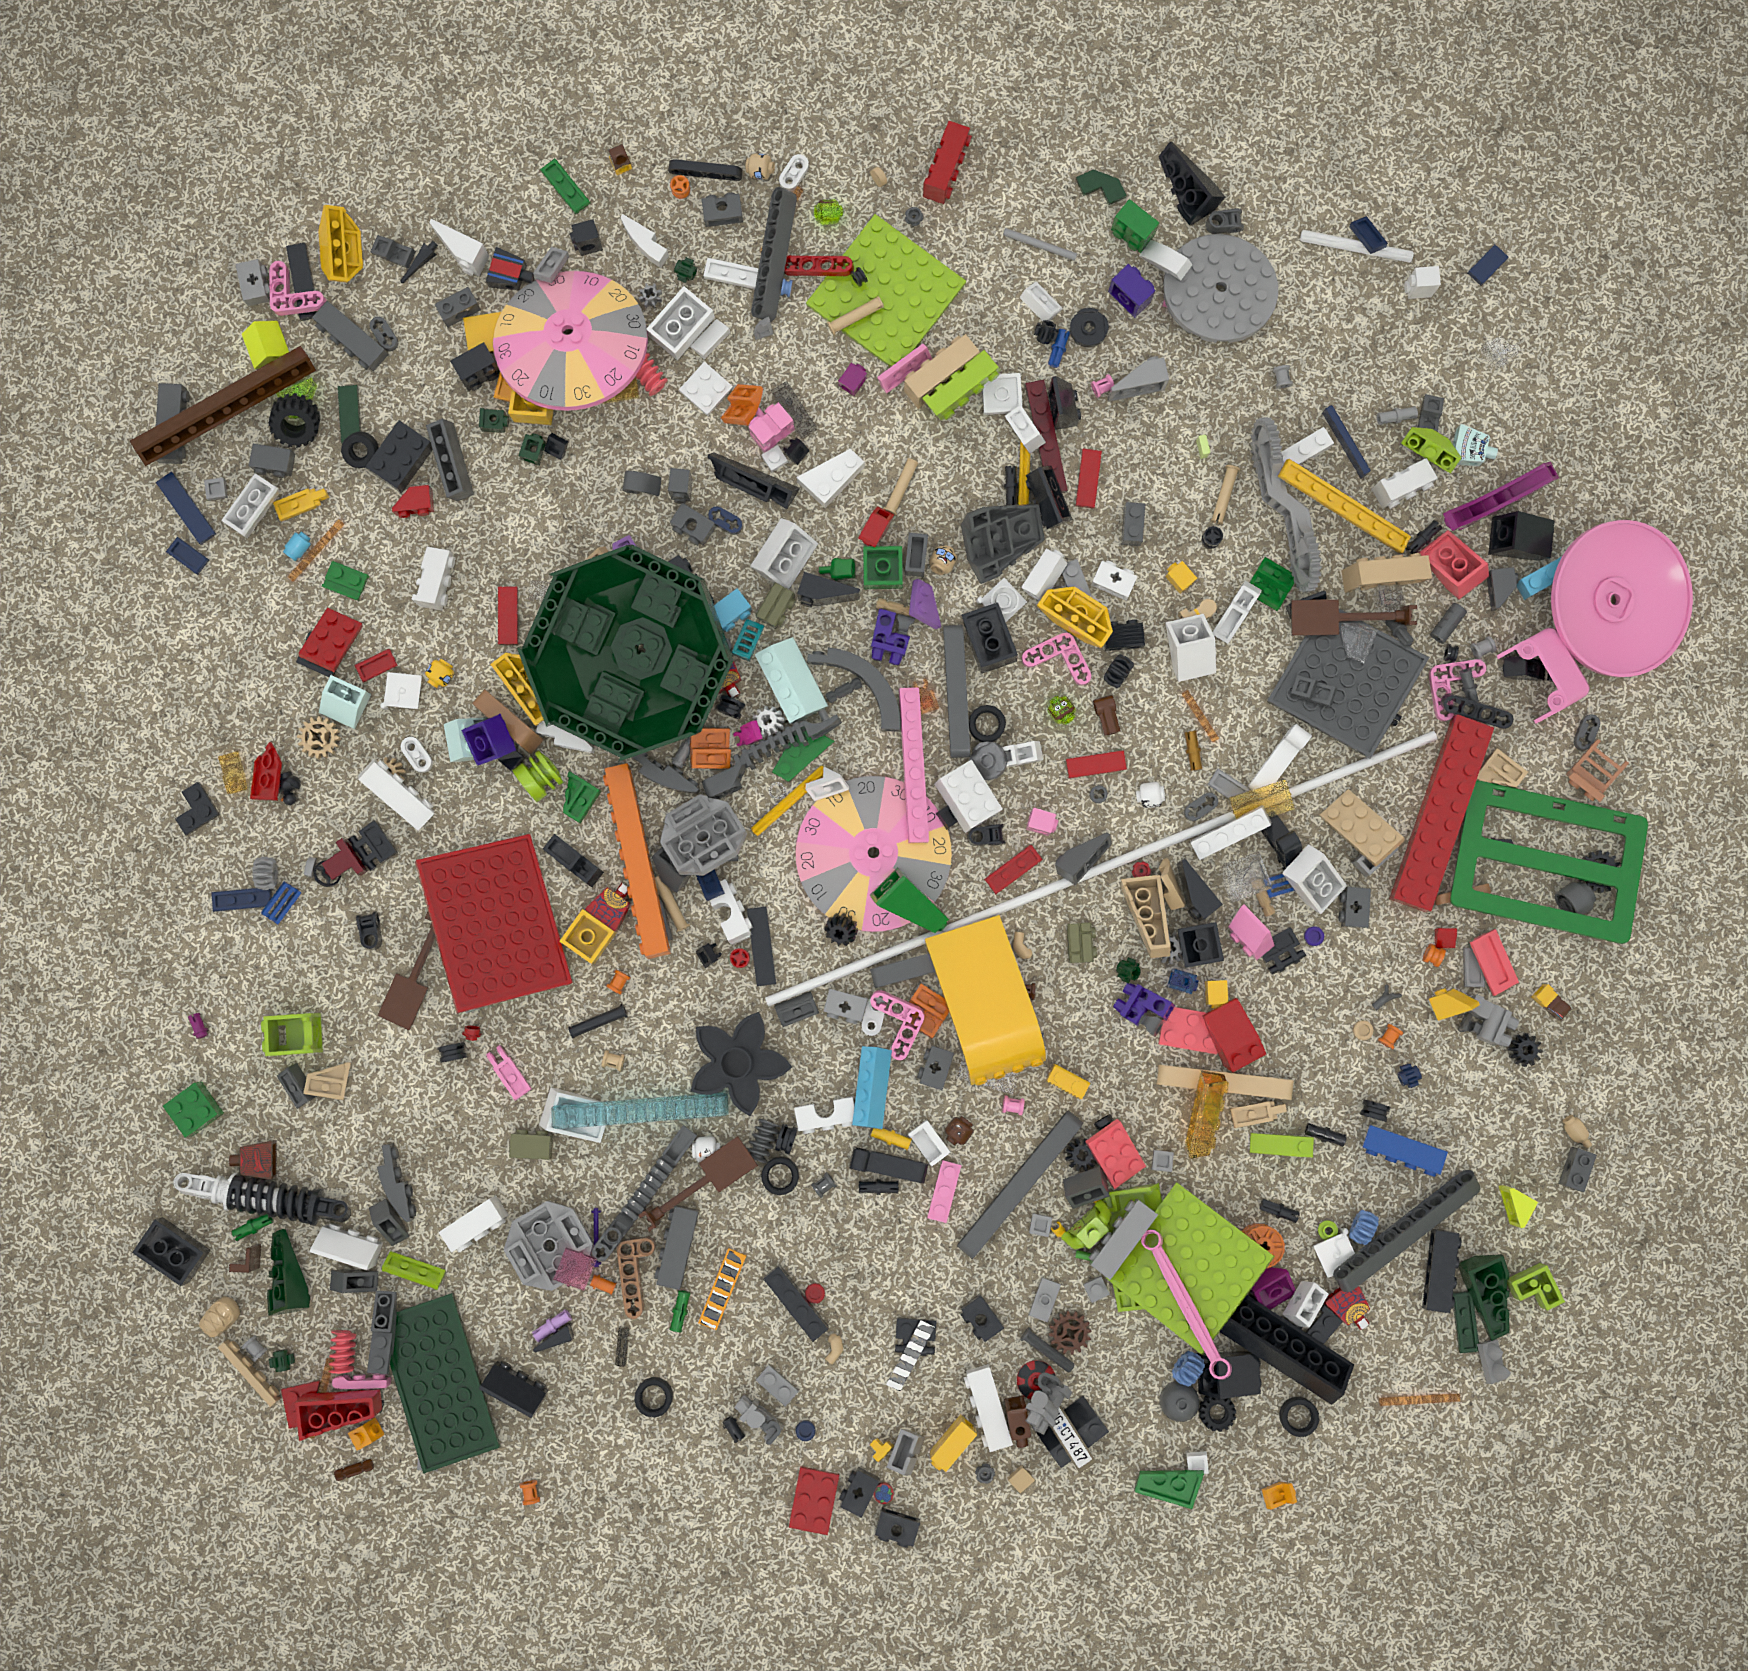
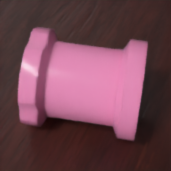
M1109 374L1099 381L1091 382L1092 390L1097 398L1101 394L1110 391L1111 387L1114 386L1113 379Z
M1005 1095L1002 1113L1007 1111L1018 1113V1115L1022 1116L1025 1099H1013Z

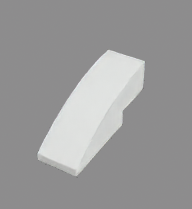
M622 214V223L634 245L652 263L661 268L669 256L667 249L656 243L657 239L654 232Z
M1150 240L1139 255L1145 261L1179 280H1182L1192 266L1190 260L1184 255Z
M1245 580L1213 630V635L1228 644L1262 590Z
M544 720L537 725L536 733L541 736L555 738L554 745L557 747L593 754L595 752L585 740L554 725L546 727Z
M1040 741L1002 747L1006 752L1008 760L1006 768L1043 761Z

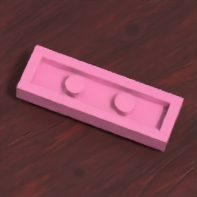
M924 344L920 345L879 375L877 378L882 389L886 393L890 392L906 380L905 377L910 372L918 371L924 361L927 359L931 361L932 357L928 348Z
M942 1160L927 1218L947 1223L961 1169L960 1164Z

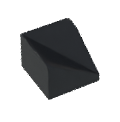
M515 750L500 757L498 761L513 772L512 770L520 765L525 757Z

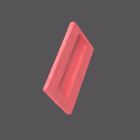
M1496 929L1484 933L1469 942L1493 996L1519 983Z

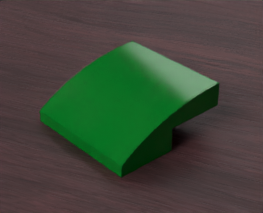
M1264 557L1249 583L1262 590L1257 600L1278 611L1294 585V577H1292V572Z

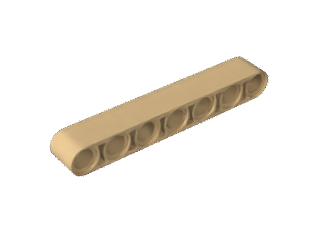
M1158 1065V1085L1292 1100L1294 1080Z

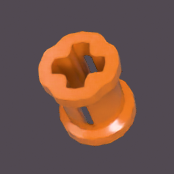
M616 969L613 979L606 987L618 994H622L625 983L631 977Z
M1388 1024L1386 1032L1378 1041L1393 1050L1395 1042L1404 1033L1395 1026Z
M537 1480L525 1481L519 1484L524 1496L523 1505L540 1502L536 1489Z

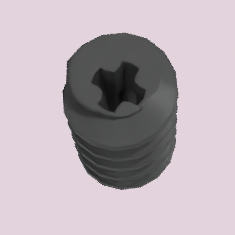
M758 1119L762 1126H755L759 1133H752L756 1140H749L753 1147L747 1149L755 1160L767 1163L768 1161L764 1156H770L771 1153L767 1149H773L774 1146L770 1141L775 1142L777 1140L773 1134H779L780 1131L776 1127L781 1126L766 1119Z

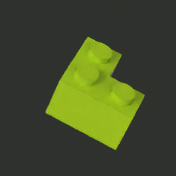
M1538 1263L1509 1277V1280H1507V1286L1513 1298L1519 1301L1534 1295L1540 1308L1547 1311L1565 1302L1548 1266Z

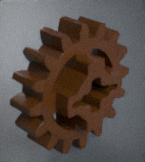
M1066 1310V1315L1064 1316L1059 1312L1060 1318L1053 1317L1052 1319L1055 1324H1049V1328L1053 1331L1049 1332L1048 1335L1054 1337L1050 1341L1051 1344L1057 1343L1056 1350L1058 1351L1060 1348H1063V1354L1070 1350L1071 1355H1074L1075 1349L1080 1353L1081 1346L1087 1348L1085 1341L1091 1340L1087 1333H1091L1092 1330L1091 1328H1086L1090 1324L1089 1321L1083 1322L1084 1315L1082 1314L1077 1317V1311L1070 1315L1069 1310ZM1068 1319L1076 1320V1321H1078L1079 1323H1076V1324L1069 1323V1322H1068ZM1062 1324L1061 1332L1057 1334L1058 1326ZM1068 1328L1074 1330L1073 1336L1071 1337L1069 1335H1065L1067 1334ZM1083 1330V1336L1081 1340L1078 1341L1079 1333H1081ZM1068 1341L1071 1342L1072 1345H1065L1061 1342Z

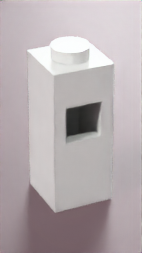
M1046 548L1021 588L1029 596L1040 601L1046 591L1053 588L1068 563L1063 559L1064 555L1057 550L1052 552Z

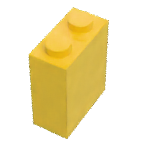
M961 1414L930 1450L931 1464L939 1471L943 1469L947 1472L977 1436L976 1427Z

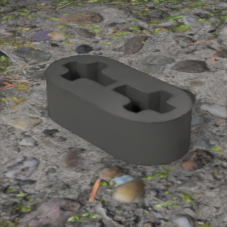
M374 317L370 321L371 331L386 351H394L399 344L397 337L384 318ZM378 322L382 324L381 326L384 330L382 333L376 328V323ZM385 336H388L389 339L392 340L391 346L386 344L387 341L384 338Z
M1587 715L1580 721L1573 742L1578 750H1587L1594 743L1600 727V719L1596 715ZM1592 719V723L1595 725L1587 731L1589 724L1586 721ZM1585 734H1587L1585 741L1588 744L1582 746V742L1579 739L1584 738Z
M1206 793L1190 803L1184 809L1185 818L1189 821H1196L1212 811L1218 805L1217 796L1214 793ZM1205 797H1212L1214 799L1212 807L1210 805L1205 807L1201 805L1206 802ZM1199 806L1201 810L1196 812L1197 817L1189 816V808L1195 809Z

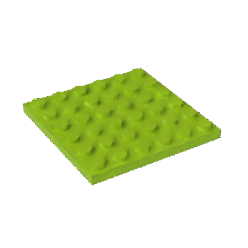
M874 214L843 254V256L851 258L854 264V272L857 267L862 269L868 282H863L862 286L859 287L851 275L826 276L808 299L806 305L827 321L832 322L879 296L884 308L871 313L840 331L886 365L892 367L917 348L964 287L966 280L878 215ZM845 263L842 269H845L848 264Z
M1176 1182L1156 1209L1155 1213L1158 1216L1147 1230H1155L1162 1235V1248L1177 1271L1212 1340H1214L1275 1256ZM1151 1233L1146 1236L1145 1243L1148 1247L1154 1248L1158 1244L1159 1238L1157 1234ZM1140 1239L1111 1280L1107 1277L1106 1279L1203 1355L1204 1350L1174 1298L1152 1251L1146 1249Z

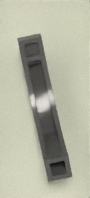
M828 647L827 655H824V652L813 651L812 654H808L807 662L810 665L834 666L847 670L859 677L870 688L877 700L881 714V731L900 732V713L896 697L887 680L872 664L858 655L836 648Z

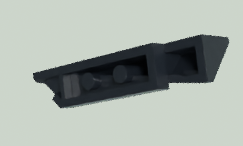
M715 452L707 456L715 469L716 479L762 501L769 502L772 499L783 508L788 509L799 492L800 488Z

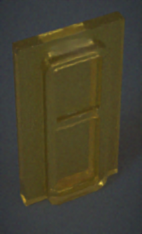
M1286 779L1229 797L1236 819L1261 805L1264 806L1269 817L1295 809Z

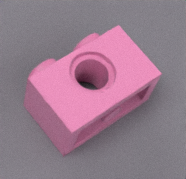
M1033 808L1026 830L1049 836L1057 828L1058 820L1055 819L1056 814Z

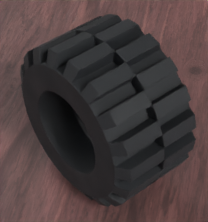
M293 393L292 396L285 394L284 398L279 397L277 402L273 403L268 424L271 434L274 433V438L276 440L280 439L281 444L287 443L288 447L296 445V448H299L301 444L307 446L309 441L313 442L315 436H317L320 424V411H317L318 407L316 404L312 405L313 401L310 398L306 400V396L301 395L299 397L297 393ZM294 415L300 417L305 423L295 426L289 424L284 418Z

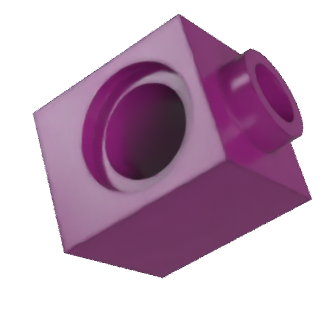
M851 362L838 380V386L852 396H855L867 379L866 369L860 364L855 365Z

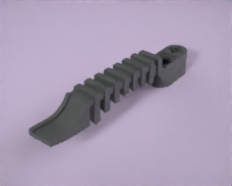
M836 714L821 723H809L805 720L798 723L797 721L793 723V727H785V731L776 732L777 735L768 736L766 741L760 740L758 745L753 744L750 745V749L747 750L745 748L741 750V756L738 754L733 755L736 762L734 767L702 781L708 798L721 799L742 788L741 780L746 768L756 769L753 759L755 758L759 763L764 762L761 753L765 754L768 758L772 756L771 748L776 753L780 752L779 744L785 750L788 749V739L794 747L799 746L796 735H798L800 742L807 746L809 743L804 731H807L808 736L814 741L842 723L841 719Z
M684 1125L681 1127L662 1153L663 1156L658 1158L657 1164L651 1168L652 1171L646 1175V1179L641 1182L640 1187L633 1193L634 1196L627 1201L628 1204L622 1208L621 1212L593 1247L592 1256L595 1260L605 1261L613 1253L635 1223L634 1221L639 1218V1214L647 1207L646 1205L657 1193L658 1188L663 1185V1181L668 1178L669 1173L673 1171L676 1167L675 1165L681 1160L696 1139L697 1134ZM615 1230L619 1238L616 1240L612 1239L609 1232ZM602 1247H604V1248H605L604 1254L601 1255V1254L599 1253V1252H600V1249H601Z

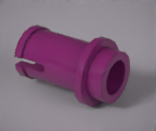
M200 1013L193 1014V1017L192 1015L188 1016L194 1031L193 1036H196V1039L206 1037L209 1030L205 1028Z

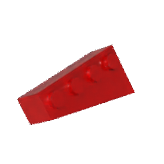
M948 121L940 141L941 148H937L933 161L935 164H931L928 177L925 178L923 183L924 198L941 204H945L946 199H950L953 188H951L952 182H956L959 175L958 165L963 164L966 153H964L965 146L969 147L971 143L970 127Z
M380 1389L303 1394L294 1402L299 1441L311 1436L321 1435L330 1430L340 1429L349 1424L352 1425L374 1418L382 1410Z

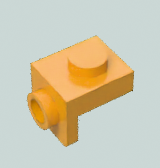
M373 1418L350 1431L348 1435L358 1451L384 1436V1432L378 1420Z
M1278 1482L1261 1489L1267 1509L1272 1510L1286 1503H1297L1296 1491L1292 1483Z

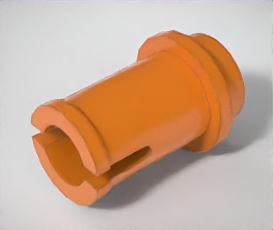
M594 1274L590 1286L594 1290L597 1288L612 1295L617 1283L600 1277V1274Z

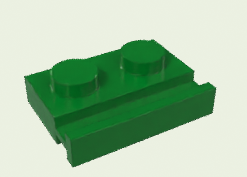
M332 561L322 587L359 601L369 575Z

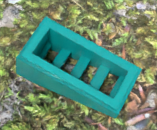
M746 619L732 650V655L750 662L765 626ZM748 625L758 629L757 633L747 629ZM745 632L755 636V638L752 639L744 636ZM742 640L751 642L752 645L749 646L747 644L742 643ZM741 646L743 648L748 649V653L739 650V647Z

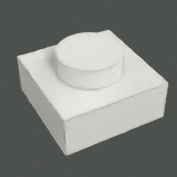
M778 445L761 455L771 472L788 463Z
M1206 1451L1186 1453L1188 1470H1204V1474H1209Z

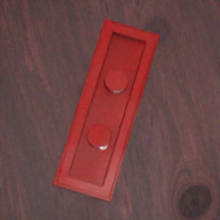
M1082 449L1075 504L1077 507L1095 508L1102 453L1100 450Z
M517 586L498 587V645H518Z
M1124 750L1066 759L1069 779L1127 770Z
M1029 845L984 880L996 895L1043 859L1034 847Z

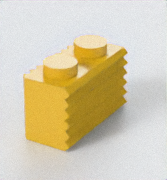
M1053 1064L1046 1078V1082H1050L1053 1086H1057V1088L1078 1099H1083L1090 1085V1082L1056 1064Z

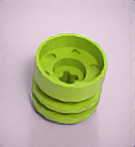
M539 750L535 752L539 759L538 762L532 756L529 757L532 767L529 768L524 763H521L512 770L525 790L537 803L547 796L544 788L545 785H548L553 790L556 789L552 782L553 779L559 785L564 783L557 767Z

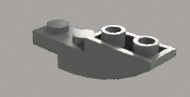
M646 752L632 757L643 765L638 772L654 783L678 792L695 794L700 792L697 788L699 784L690 777L688 780L682 776L684 772L675 765L673 768L668 765L663 771L661 770L663 766L656 760L651 762L646 758L648 756Z
M394 1143L382 1145L385 1165L377 1167L382 1187L396 1212L406 1222H410L416 1216L415 1205L411 1203V1196H413L411 1184L408 1185V1181L400 1182L399 1178H402V1171L400 1166L397 1167L396 1159L399 1158L397 1147H394Z
M376 1290L371 1324L372 1338L367 1368L368 1374L389 1375L391 1355H393L395 1342L397 1292Z

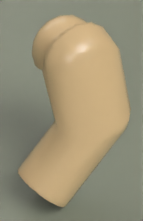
M1015 932L1013 950L1020 958L1030 959L1032 957V950L1023 944L1024 933Z
M835 1333L830 1334L828 1337L831 1351L825 1358L832 1365L843 1352L842 1339Z

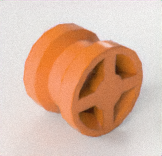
M682 175L672 178L670 182L672 194L678 199L686 198L690 193L688 179Z
M1430 943L1425 950L1422 961L1426 963L1431 962L1433 966L1439 967L1445 957L1446 950L1443 948L1438 949Z

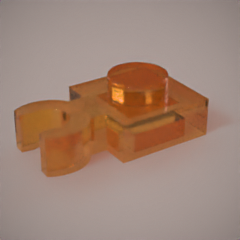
M926 678L923 679L924 686L921 688L917 686L916 681L913 683L914 688H919L921 715L939 709L934 691H927L928 681Z

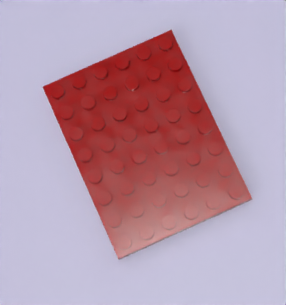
M530 834L415 861L457 1014L572 984Z

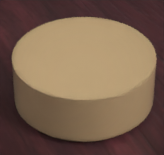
M875 167L870 171L871 177L878 187L887 184V177L881 168Z
M1358 1021L1353 1026V1034L1359 1040H1368L1373 1035V1026L1368 1021Z

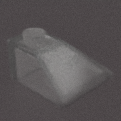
M1259 851L1222 865L1224 885L1231 903L1273 888Z

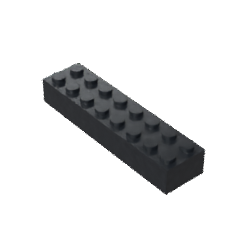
M1246 1295L1220 1330V1333L1329 1404H1334L1344 1396L1355 1364Z

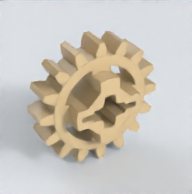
M318 716L316 721L311 717V723L304 721L305 728H299L302 735H297V738L302 741L298 743V746L304 747L302 752H309V757L315 755L317 759H320L321 755H323V757L328 758V752L334 754L333 748H339L336 741H340L341 738L336 734L340 733V730L334 729L336 724L330 723L328 718H325L323 721V718ZM318 725H323V726H325V727H322V728H320V729H316V728H315V726H318ZM315 733L321 735L320 738H321L322 742L317 741L318 738H317V735H316ZM318 746L324 748L322 750H313L314 748L316 749Z

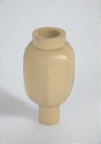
M1573 1115L1567 1116L1563 1123L1565 1124L1564 1129L1574 1142L1582 1143L1586 1149L1591 1147L1592 1143L1588 1139L1589 1132L1581 1119Z

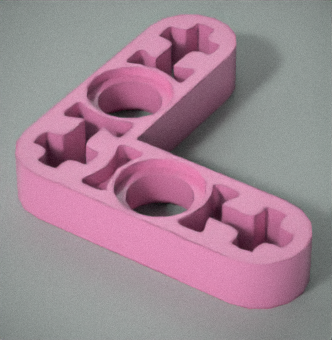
M275 261L271 264L269 269L270 308L275 314L284 316L318 311L327 301L319 291L290 294V272L288 267L282 261ZM279 268H282L283 270H280V277H279V275L277 274V272L279 271ZM283 284L284 289L281 292H276V287ZM303 300L300 307H294L295 301Z
M1061 633L1026 650L1022 655L1024 666L1032 668L1061 654L1076 684L1083 686L1089 683L1091 679V672L1074 637L1069 633ZM1062 637L1070 639L1067 647L1063 644L1058 647L1060 651H1057L1053 641H1056V644L1062 642ZM1045 645L1052 646L1053 653L1051 655L1043 653L1042 648ZM1036 649H1039V654L1043 659L1040 660L1038 656L1034 658V663L1025 660L1028 657L1027 654L1030 653L1033 656L1037 654ZM1071 654H1076L1079 657L1077 664L1069 662L1068 657ZM1083 664L1084 667H1081L1080 670L1083 674H1087L1086 681L1078 680L1079 672L1078 670L1074 672L1072 668H1077Z
M1476 659L1442 664L1430 669L1429 682L1434 712L1438 720L1448 721L1454 716L1450 712L1446 717L1444 714H1440L1443 708L1441 705H1438V702H1441V698L1436 694L1438 688H1443L1446 694L1451 693L1450 682L1461 680V676L1456 677L1453 675V667L1458 666L1463 670L1466 669L1465 665H1467V668H1472L1476 664L1477 667H1481V670L1478 671V674L1476 671H1472L1473 678H1478L1486 672V665L1482 660ZM1446 667H1448L1447 675H1442L1440 679L1434 676L1437 669L1439 672H1446ZM1453 700L1448 701L1447 704L1449 706L1453 705Z
M877 990L871 996V1005L875 1009L903 1021L891 1047V1056L896 1060H903L907 1057L923 1023L924 1011L919 1006L885 991ZM879 996H882L883 1001L887 1003L888 1000L891 999L892 1001L889 1004V1008H885L887 1004L884 1002H880V1004H877V1000L875 999V997L878 998ZM900 1003L903 1006L902 1012H894L892 1010L893 1004ZM915 1012H918L921 1018H916L914 1026L908 1024L912 1021L911 1013L915 1014ZM906 1028L911 1029L913 1036L905 1038L902 1035V1031ZM902 1041L905 1043L903 1052L898 1055L896 1054V1049L900 1047Z

